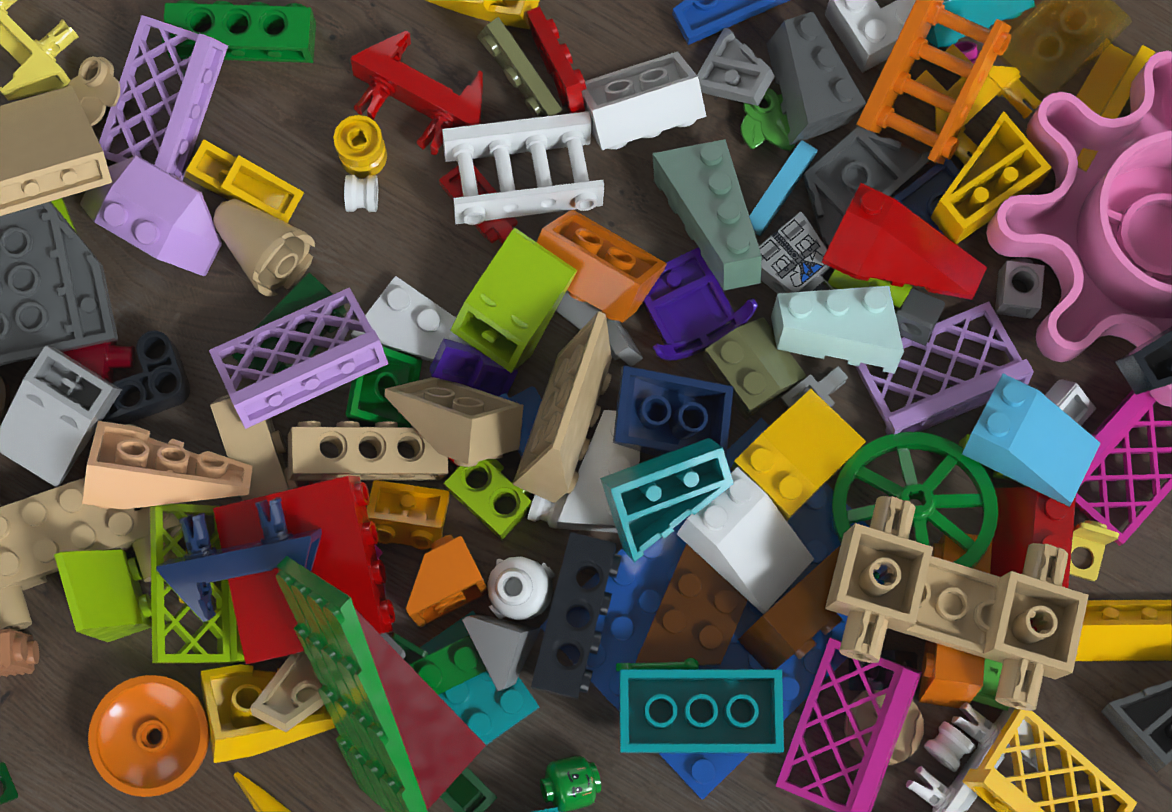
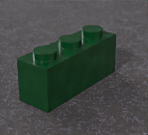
M309 272L253 330L333 295V293ZM344 305L333 309L331 316L345 318L343 315L347 311ZM306 321L301 323L295 331L310 334L315 322ZM325 325L319 336L323 337L327 332L333 333L339 327ZM270 337L263 340L260 347L274 350L280 338ZM290 340L284 352L298 355L304 343ZM313 346L308 357H311L313 355V353L317 350L318 346ZM234 353L231 356L239 364L244 354ZM254 356L248 368L262 371L268 359ZM278 361L273 374L292 367L293 364Z

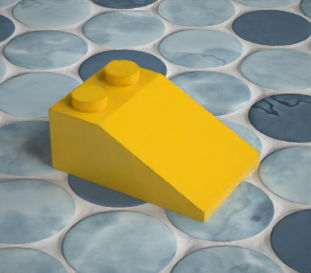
M810 389L734 460L731 470L734 471L738 467L767 493L785 520L788 521L866 441L823 399Z

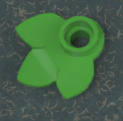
M768 88L762 98L768 103V108L765 109L743 103L746 116L742 121L740 131L743 140L750 149L757 148L766 139L778 148L787 151L793 150L795 144L790 145L788 140L790 127L787 115L782 114L780 105L783 102L782 94L777 95L772 89Z

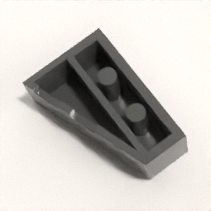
M814 12L784 20L768 41L767 48L775 76V83L780 84L783 102L780 105L782 114L787 115L790 133L788 134L789 144L793 145L801 140L804 141L846 126L864 107L866 102Z

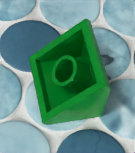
M383 347L388 364L352 380L346 416L349 421L359 422L360 427H375V423L396 422L398 423V428H411V424L385 397V389L419 381L422 360Z

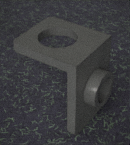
M911 289L901 310L896 312L900 336L926 346L943 311L945 302L916 289Z

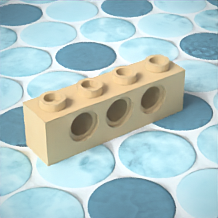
M303 421L297 423V427H292L288 433V480H331L348 475L359 476L360 480H442L448 474V457L439 454L414 427L398 428V423L378 422L375 423V427H360L359 422L344 421L337 423L336 427H321L320 422ZM323 442L333 443L338 449V457L330 459L323 456L320 451V444ZM362 442L371 443L376 448V458L369 459L362 456L359 451V444ZM400 442L410 444L415 452L414 458L407 459L402 457L398 452L397 444Z

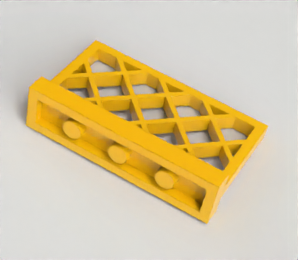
M1016 708L977 769L970 768L962 780L965 785L997 812H1055L1054 804L1068 802L1069 812H1080L1078 800L1092 798L1094 812H1104L1102 796L1111 795L1120 803L1116 812H1132L1137 804L1133 798L1033 711ZM1023 719L1032 726L1034 743L1020 745L1018 727ZM1055 746L1060 750L1062 768L1048 769L1045 747ZM1035 748L1038 772L1024 774L1021 750ZM1011 752L1014 775L1004 777L994 766L1002 753ZM1083 770L1088 775L1091 792L1077 794L1074 771ZM1063 773L1067 796L1053 798L1050 775ZM1039 777L1043 800L1033 802L1027 795L1025 779Z

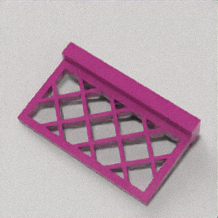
M1132 389L1092 434L1101 444L1081 485L1084 482L1098 481L1100 502L1088 503L1076 493L1075 506L1091 521L1102 523L1107 526L1108 530L1118 532L1119 537L1114 542L1119 546L1128 540L1172 490V474H1159L1157 453H1172V447L1157 448L1155 427H1172V421H1154L1153 404L1156 400L1149 391L1136 395ZM1145 414L1146 421H1139ZM1133 427H1147L1148 448H1130L1129 431ZM1121 441L1122 448H1115ZM1109 454H1123L1124 475H1106L1104 459ZM1131 454H1149L1151 474L1132 475ZM1097 468L1098 476H1090ZM1133 480L1152 481L1153 496L1149 501L1135 502ZM1160 480H1167V481L1160 487ZM1106 481H1125L1127 502H1108ZM1127 507L1129 524L1122 532L1110 523L1109 508ZM1135 507H1143L1136 515ZM1094 508H1101V514Z
M831 637L819 665L776 787L836 812H871L922 671L909 666H903L883 657H880L878 663H872L865 667H862L859 660L853 659L857 670L837 679L830 663L835 649L840 650L842 641ZM878 665L894 671L889 688L874 693L865 671ZM828 672L832 681L823 685ZM859 674L869 696L849 705L839 683ZM834 685L843 708L823 715L817 698L821 690ZM886 694L882 707H880L877 697ZM871 700L878 718L875 725L861 731L851 708ZM814 709L818 719L809 722ZM846 711L855 734L835 742L826 719ZM820 722L830 744L810 753L803 737L806 728ZM872 731L867 745L863 735ZM858 738L864 751L863 759L860 763L847 768L838 746ZM801 746L804 756L795 759ZM832 749L842 771L822 779L812 757ZM807 760L816 782L802 787L787 781L793 765ZM859 768L855 781L853 782L849 772ZM844 775L851 790L846 805L831 799L824 783ZM818 786L822 795L809 789Z

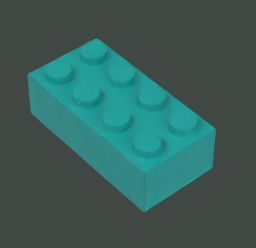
M620 670V753L784 752L782 670Z

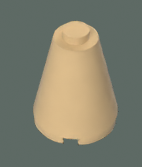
M238 199L225 201L216 208L213 219L215 229L253 286L265 296L277 295L274 291L281 286L289 289L305 274L313 259V256L309 253L310 245L315 247L313 238L306 232Z

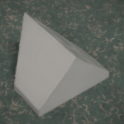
M483 614L471 615L462 619L497 691L515 685L541 628L504 619L500 620L499 618Z

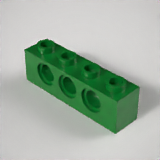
M192 0L165 3L164 23L197 34L200 33L197 30L202 25H211L207 31L200 34L212 37L228 45L224 60L314 62L316 21L311 7L298 3H290L286 6H270L263 2H253L249 5H234L227 1H216L213 4H198ZM239 26H248L242 33H233L234 29ZM275 27L284 28L279 34H269L270 30ZM169 33L171 38L177 36L172 33ZM187 39L175 46L180 59H187L192 55L195 41ZM167 50L166 53L168 54L169 58H171V55Z

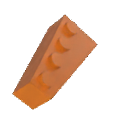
M943 534L939 543H933L931 556L954 562L963 556L966 551ZM967 534L971 539L976 541L978 535ZM992 542L983 558L973 569L990 574ZM926 640L922 661L919 702L958 709L966 702L970 704L983 687L985 658Z

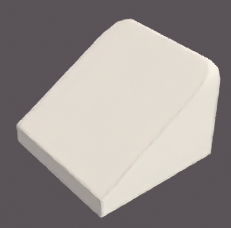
M1061 379L1045 395L1080 426L1096 410V407L1075 382Z

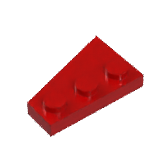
M540 6L526 11L531 36L547 72L552 74L562 105L568 104L570 114L585 112L582 91L586 90L585 80L579 68L572 69L571 64H573V60L566 43L559 44L557 40L560 38L554 20L552 18L546 19Z

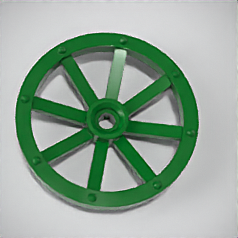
M923 432L889 434L863 446L847 461L837 478L832 500V518L839 542L842 543L844 533L851 528L850 524L872 519L875 504L846 510L847 494L856 477L889 496L906 501L919 500L922 505L915 506L916 509L911 525L914 528L916 542L929 546L926 524L930 522L966 551L963 556L953 563L974 568L987 552L997 526L998 503L994 486L983 466L979 462L962 455L964 448L946 438ZM909 449L928 451L945 457L923 484H918ZM896 451L905 486L901 487L867 469L865 466L884 454ZM956 465L967 474L978 494H933L934 490ZM982 507V526L976 541L971 539L935 508ZM878 572L873 573L874 577L879 579L880 574Z

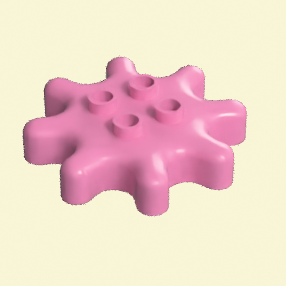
M1171 51L1158 52L1151 56L1132 81L1130 88L1131 112L1128 116L1116 119L1101 117L1079 98L1070 93L1057 92L1044 98L1029 120L1026 134L1027 139L1052 167L1056 178L1055 190L1043 195L1011 196L1002 203L988 223L986 232L988 242L998 254L1007 257L1039 259L1051 267L1059 280L1062 290L1061 299L1057 306L1041 322L1036 333V342L1043 356L1053 361H1071L1079 356L1096 339L1107 335L1123 338L1139 347L1172 326ZM1083 148L1098 151L1087 172L1078 168L1077 157ZM1172 384L1149 391L1159 404L1172 407Z

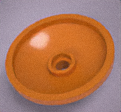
M157 675L131 678L117 685L106 694L92 716L88 733L91 759L101 777L121 792L141 797H152L169 793L185 784L201 766L209 745L210 731L208 718L201 701L184 684L174 679ZM155 729H158L162 735L161 740L157 744H153L150 741V733Z

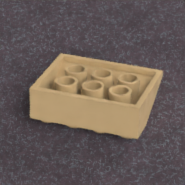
M598 311L558 353L512 484L553 503L564 494H570L576 486L579 473L575 472L578 460L581 461L588 450L590 440L586 438L589 427H593L599 417L601 407L597 405L599 396L605 393L611 381V374L607 373L612 357L606 314Z

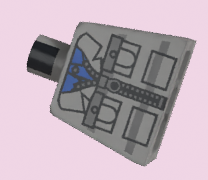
M799 212L759 246L762 256L761 281L776 293L834 290L823 278L831 269V267L821 263L827 249L802 212Z

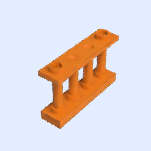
M916 0L856 125L879 134L882 128L891 127L932 147L927 159L944 164L946 159L952 158L958 148L959 139L957 136L997 55H1003L1010 43L1011 34H1009L1011 26L996 19L990 30L945 10L944 0ZM939 23L983 43L984 45L974 65L929 45L926 37L931 26ZM925 59L966 78L957 100L911 79L909 72L915 60ZM905 92L950 113L940 134L894 113L895 109L892 107L898 94L901 95Z

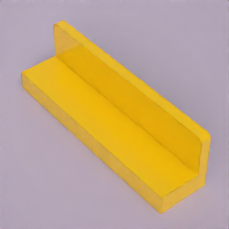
M1108 43L1076 97L1101 117L1118 118L1130 97L1132 81L1149 58L1154 55L1155 51L1142 45L1135 55L1132 56L1113 44ZM1083 148L1077 157L1078 168L1087 172L1098 151Z
M1088 600L1075 661H1172V600Z

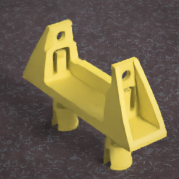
M0 0V45L21 65L13 73V79L3 88L0 87V92L8 101L67 87L71 80L56 63L55 57L74 40L79 38L76 32L71 27H68L62 19L44 38L39 41L37 39L33 41L7 15L8 12L6 10L18 0Z

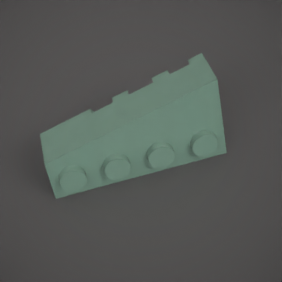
M726 139L653 153L655 184L659 190H663L669 206L675 214L679 215L685 225V231L690 239L694 240L700 248L701 256L722 289L729 290L761 283L762 256Z

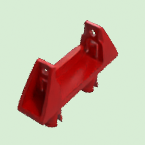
M401 32L352 56L353 76L369 84L362 97L354 105L355 111L362 115L367 109L368 117L374 120L389 96L426 115L432 121L422 136L418 138L417 145L424 150L431 142V155H437L439 148L443 144L442 129L481 124L483 72L479 70L472 83L467 85L459 96L452 89L401 62L402 54L411 44L410 32Z

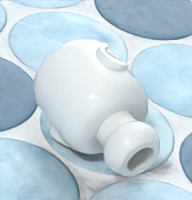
M509 557L505 560L497 559L496 566L490 572L487 583L488 597L492 603L489 608L500 620L503 617L526 620L542 614L550 604L553 595L552 578L555 574L545 563L541 565L537 561L525 557Z

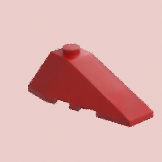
M860 183L821 262L854 279L868 281L870 278L890 281V285L898 287L909 284L925 287L931 293L970 300L975 296L987 269L985 265L899 201L863 183Z

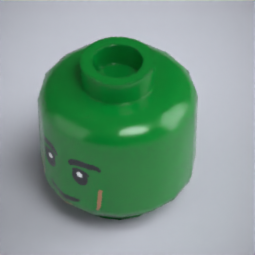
M580 755L550 762L546 767L545 778L540 779L542 797L546 803L552 802L554 807H558L559 812H569L592 805L596 800V794L601 792L600 775L595 763L588 762L586 758Z

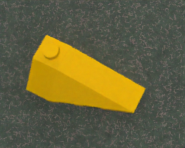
M239 664L204 670L200 673L204 709L207 714L210 731L209 742L214 763L255 756L336 728L325 705L287 732L253 716L251 713L252 704L277 672L253 670L254 666Z

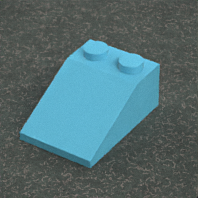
M1003 373L975 425L962 455L1070 507L1101 443L1039 390Z

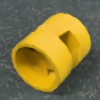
M362 115L349 116L342 120L336 127L333 138L340 162L346 172L362 179L368 175L380 173L386 164L387 150L381 129L377 123L371 118Z

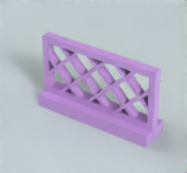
M142 15L119 81L120 97L116 106L110 108L99 141L105 158L117 163L127 160L131 155L142 158L140 150L154 143L158 151L154 165L183 181L228 45L200 33L197 34ZM154 27L160 30L165 42L149 50L146 40L150 28ZM169 33H172L177 36L171 38ZM187 39L195 41L192 55L181 61L175 46ZM168 50L174 66L159 73L153 58ZM147 62L153 78L138 86L134 77L137 67ZM178 73L182 81L180 90L169 96L163 81ZM157 86L163 101L148 108L142 93ZM135 97L141 113L126 120L123 113L125 102ZM166 108L170 116L168 126L157 131L151 116ZM145 120L151 136L136 144L130 128ZM123 132L129 148L119 154L109 152L113 138Z
M350 287L209 350L245 429L388 364L380 339L375 330L370 326ZM349 303L350 309L345 318L331 316L333 309ZM306 321L315 322L310 334L295 331L301 323ZM325 325L340 327L334 339L319 336ZM349 329L365 333L347 342L344 341ZM270 337L280 338L274 350L260 347L263 340ZM290 340L304 343L298 355L284 352ZM314 345L329 348L327 351L312 358L308 357ZM234 353L244 354L238 366L225 364L222 361L223 358ZM254 356L268 359L262 371L248 368ZM278 361L293 364L292 367L273 374ZM243 377L257 380L256 383L236 391Z
M990 302L936 323L930 336L929 343L927 342L926 346L905 337L901 338L903 349L914 346L926 350L921 366L902 359L898 364L900 368L918 373L912 389L891 382L893 373H889L887 380L871 375L864 363H860V366H855L886 424L885 431L887 435H895L900 432H920L986 404L1003 373L1028 385L1034 372L1028 360L1021 359ZM985 315L991 326L989 337L968 331L969 322ZM964 324L963 329L957 326ZM948 332L960 336L955 351L934 345L936 335ZM994 333H995L996 337L998 338V340L993 339ZM964 338L985 345L980 360L959 353ZM989 346L1005 351L1010 362L1000 367L985 362ZM930 352L952 359L946 374L925 367ZM955 361L976 367L977 370L974 378L964 381L950 376ZM981 369H982V370H985V371H988V372H986V373H983V374L979 375L980 372H981ZM924 375L943 382L940 392L928 395L917 391L921 376ZM947 384L953 385L952 387L946 389ZM877 386L883 387L882 393H880ZM887 390L909 396L906 406L890 412L884 400ZM913 398L919 400L915 403H912Z

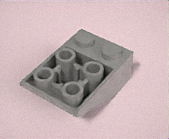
M45 345L24 377L0 426V453L53 486L59 487L96 431L98 421L103 420L122 389L58 349Z

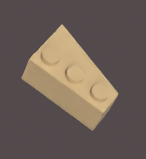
M229 395L219 397L210 404L228 458L252 466L249 495H242V501L298 488L297 480H288V468H286L282 453L286 452L285 444L280 431H275L271 418L245 429Z

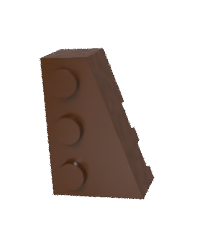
M841 545L738 639L764 670H776L793 654L800 660L817 644L812 637L819 630L826 635L843 620L837 612L825 609Z

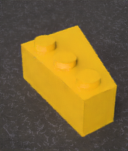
M1003 111L990 132L942 196L930 218L948 239L958 244L988 223L1005 200L1011 196L1027 195L1039 187L1052 167Z

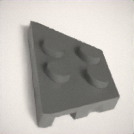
M858 126L804 173L803 180L826 249H828L860 183L892 197L931 162V160L927 159L930 153L923 151L922 154L902 147V142L891 138L878 137L875 132Z

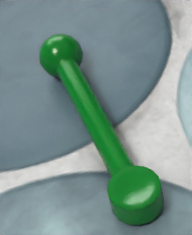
M692 657L687 658L684 662L616 663V672H620V670L699 669V662Z

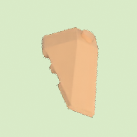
M98 421L86 467L82 504L94 505L104 509H131L249 495L252 474L251 465L210 451L202 452L201 454L193 453L183 448L184 442L171 439L168 444L149 437V430L140 427Z

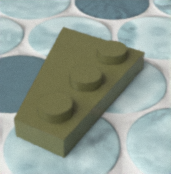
M497 17L487 24L477 38L503 69L509 82L515 88H518L526 98L525 104L532 115L538 118L554 116L559 113L562 108L500 18Z

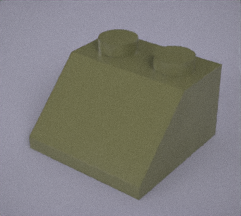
M764 317L735 328L707 347L702 359L719 384L733 386L732 402L745 420L807 377L790 352L777 349L774 331Z

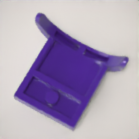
M699 247L666 262L667 265L642 302L665 344L653 346L657 356L664 360H679L704 351L735 328L745 325L758 306L755 299L751 298L739 310L734 312L717 279L701 256Z

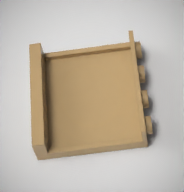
M72 86L0 106V216L112 183L102 147Z

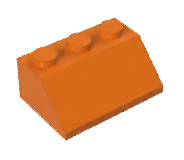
M575 210L568 211L542 228L537 240L538 244L578 270L567 289L572 298L588 302L600 309V312L606 314L608 319L622 323L638 310L667 265L666 262Z
M452 535L444 536L430 545L432 550L424 554L406 607L409 616L420 628L488 594L486 584L462 536L455 539Z

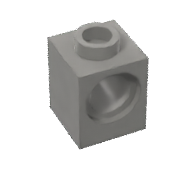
M1013 258L1010 261H1006L998 271L995 313L1032 319L1041 309L1045 265L1033 264V261L1027 258ZM1012 280L1022 281L1027 287V292H1018L1013 287Z

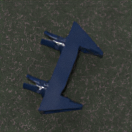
M276 497L269 501V504L267 500L255 503L264 538L252 543L216 549L210 543L205 513H200L194 517L189 515L179 519L188 553L182 557L169 559L156 566V569L180 598L205 622L216 616L211 602L212 589L210 582L273 570L286 556L311 571L322 530L316 529L296 534L288 532L281 504L282 499L281 497Z

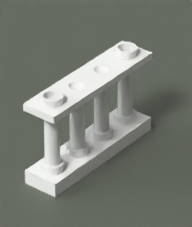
M589 111L442 129L445 162L458 161L464 196L453 198L455 224L466 223L476 225L487 220L575 209L587 211L594 207L603 206L604 182L603 180L589 181L582 145H589L591 141L592 123ZM566 147L569 152L574 183L552 186L546 150ZM531 152L538 188L515 190L509 154ZM493 156L495 157L501 192L478 195L472 159Z

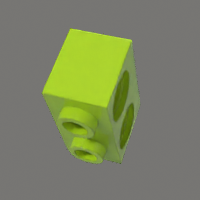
M485 459L472 467L460 466L444 482L446 490L450 491V494L500 540H503L529 512L532 504L529 497L532 493L512 485L513 481L510 482L501 473L504 467L496 459ZM476 471L484 472L488 476L487 483L478 489L471 488L467 484L470 474ZM502 497H510L515 500L516 507L509 514H500L495 510L497 500Z

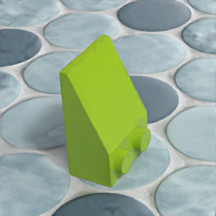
M122 549L65 551L54 554L76 632L105 642H111L152 627L150 616H152L151 599L147 593H142L139 580L143 579L136 557L132 558L131 554Z

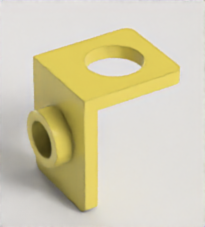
M1085 520L1073 527L1071 554L1075 548H1086L1092 555V564L1087 569H1079L1071 561L1070 575L1089 581L1097 580L1105 545L1117 540L1119 533L1108 530L1106 525L1096 521Z

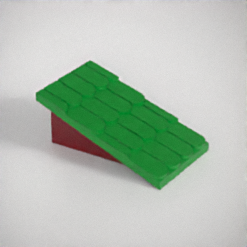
M286 556L277 565L279 572L276 574V579L298 623L294 630L322 685L318 692L339 733L335 740L359 789L386 812H428L427 810L486 745L354 608L350 596Z

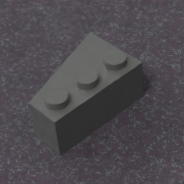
M1172 680L1149 687L1123 699L1112 701L1103 708L1101 713L1156 773L1172 761Z

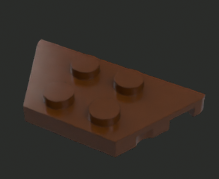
M686 544L635 663L684 662L687 658L692 657L697 659L699 666L721 665L748 600L688 544Z

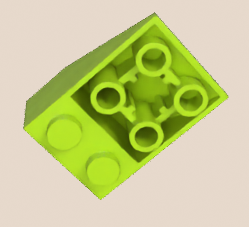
M514 228L465 300L450 331L512 373L531 357L578 270Z

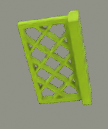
M192 504L150 506L152 663L236 664L245 662L228 579L216 581V585L214 582H210L212 595L216 598L217 609L214 611L216 616L209 621L203 622V625L191 636L179 623L180 619L191 608L185 603L172 616L164 607V596L172 588L168 583L164 586L165 580L156 569V566L164 563L163 557L170 549L177 557L187 554L177 543L183 537L182 528L171 537L163 528V513H173L178 520L187 516L186 514H194L192 517L200 513L214 516L213 508L220 506ZM215 521V532L209 539L212 547L221 549ZM171 629L186 643L177 654H165V636ZM208 629L217 638L218 654H208L197 643ZM190 649H192L195 652V654L187 653Z

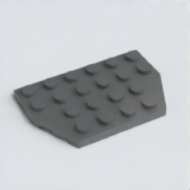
M50 201L0 216V365L37 358L45 345L65 352L118 340L103 265L54 204Z

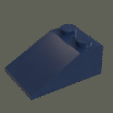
M623 366L621 368L613 443L659 457L710 438L723 447L726 457L733 386Z

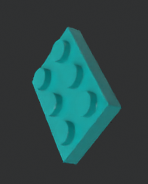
M471 611L420 648L430 655L468 636L469 633L462 619L476 615L475 612ZM488 671L438 695L486 746L540 708L519 677L515 685L497 691Z

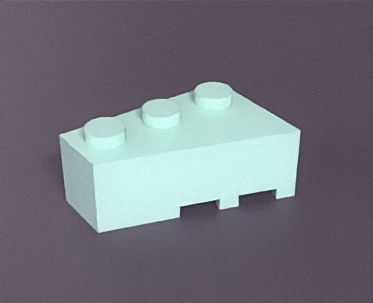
M889 286L777 294L771 320L778 350L824 359L825 355L848 360L847 364L860 366V363L883 367V372L895 374L904 349Z

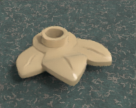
M92 56L84 60L79 68L78 76L73 78L67 86L73 87L91 126L97 124L102 119L106 106H116L120 97V83L113 76V64L104 57Z

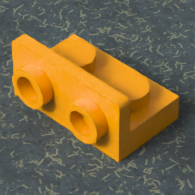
M374 480L369 497L370 503L367 505L369 521H373L376 526L378 542L383 544L411 545L418 549L431 548L430 545L433 542L442 538L450 491Z

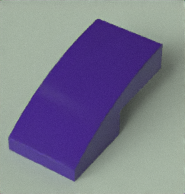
M443 338L429 368L431 376L434 378L464 384L495 396H500L504 393L508 394L518 373L517 369L510 373L474 347Z

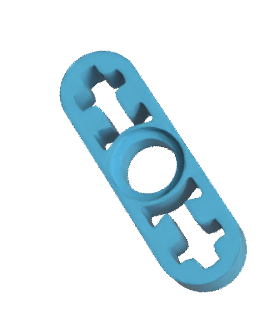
M800 141L749 217L755 234L761 236L816 156L818 150L805 141Z

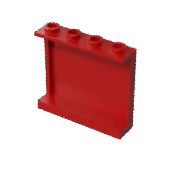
M348 475L213 508L222 549L260 541L264 538L255 503L267 500L269 504V501L274 498L281 497L288 532L296 534L316 529L322 530L311 572L350 596L354 608L379 634L393 631L391 623L395 622L394 607L391 600L386 599L383 587L387 580L386 570L383 562L377 559L374 546L378 543V533L374 522L369 521L366 505L370 503L369 492L366 484L360 481L359 476ZM277 567L270 571L228 579L246 665L304 652V648L294 630L298 623L276 579V574L279 572Z

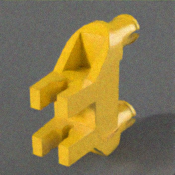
M954 44L945 51L973 64ZM991 67L957 136L959 145L954 155L964 165L971 158L967 152L969 151L973 155L978 148L963 132L966 129L964 125L996 95L998 97L1003 95L1024 119L1033 111L1023 102V99L1033 109H1036L1042 101L1019 80L1021 75L1016 67ZM927 70L915 81L957 100L966 78L961 76L948 91ZM935 107V132L940 134L950 113Z

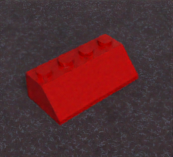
M1030 487L994 488L998 503V520L992 539L990 574L999 577L1010 571L1022 574L1028 546L1033 543H1046L1065 549L1068 553L1062 587L1069 588L1076 496L1069 507Z

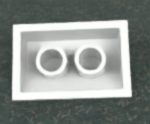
M678 51L585 81L586 90L582 91L585 112L589 111L592 134L602 150L619 149L624 147L629 141L639 138H653L661 134L663 130L676 126L687 127L694 124L697 119L706 117L698 76Z

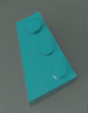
M710 438L600 478L622 548L634 562L644 555L643 552L661 537L665 539L674 532L673 528L689 515L698 513L734 484L723 447Z

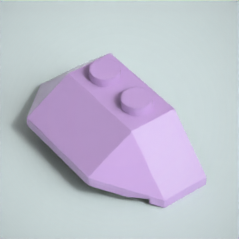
M139 156L108 166L112 183L87 190L80 202V205L93 222L158 260L206 276L222 242L219 234L216 233L202 192Z

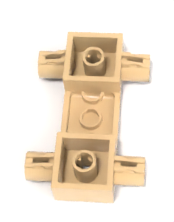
M84 477L0 507V629L11 628L18 631L32 624L23 590L46 583V575L59 571L54 554L59 552L120 549L127 553L135 551L144 582H151L150 506L137 510L136 508L104 509L94 505L82 504L85 484ZM163 513V528L173 537L182 528L181 523H179V520L173 513ZM171 549L163 557L164 562L172 558H177V556Z
M878 497L870 527L855 523L843 535L825 607L827 610L848 616L839 652L855 660L878 663L886 630L889 628L1003 663L995 700L1008 707L1028 711L1035 710L1043 676L1056 680L1073 673L1089 595L1062 587L1068 553L1065 549L1046 543H1033L1028 546L1022 574L1010 571L1002 577L931 556L932 546L908 539L916 507L910 501L898 499L897 497ZM874 572L880 574L879 580H884V584L881 585L876 581L873 575Z

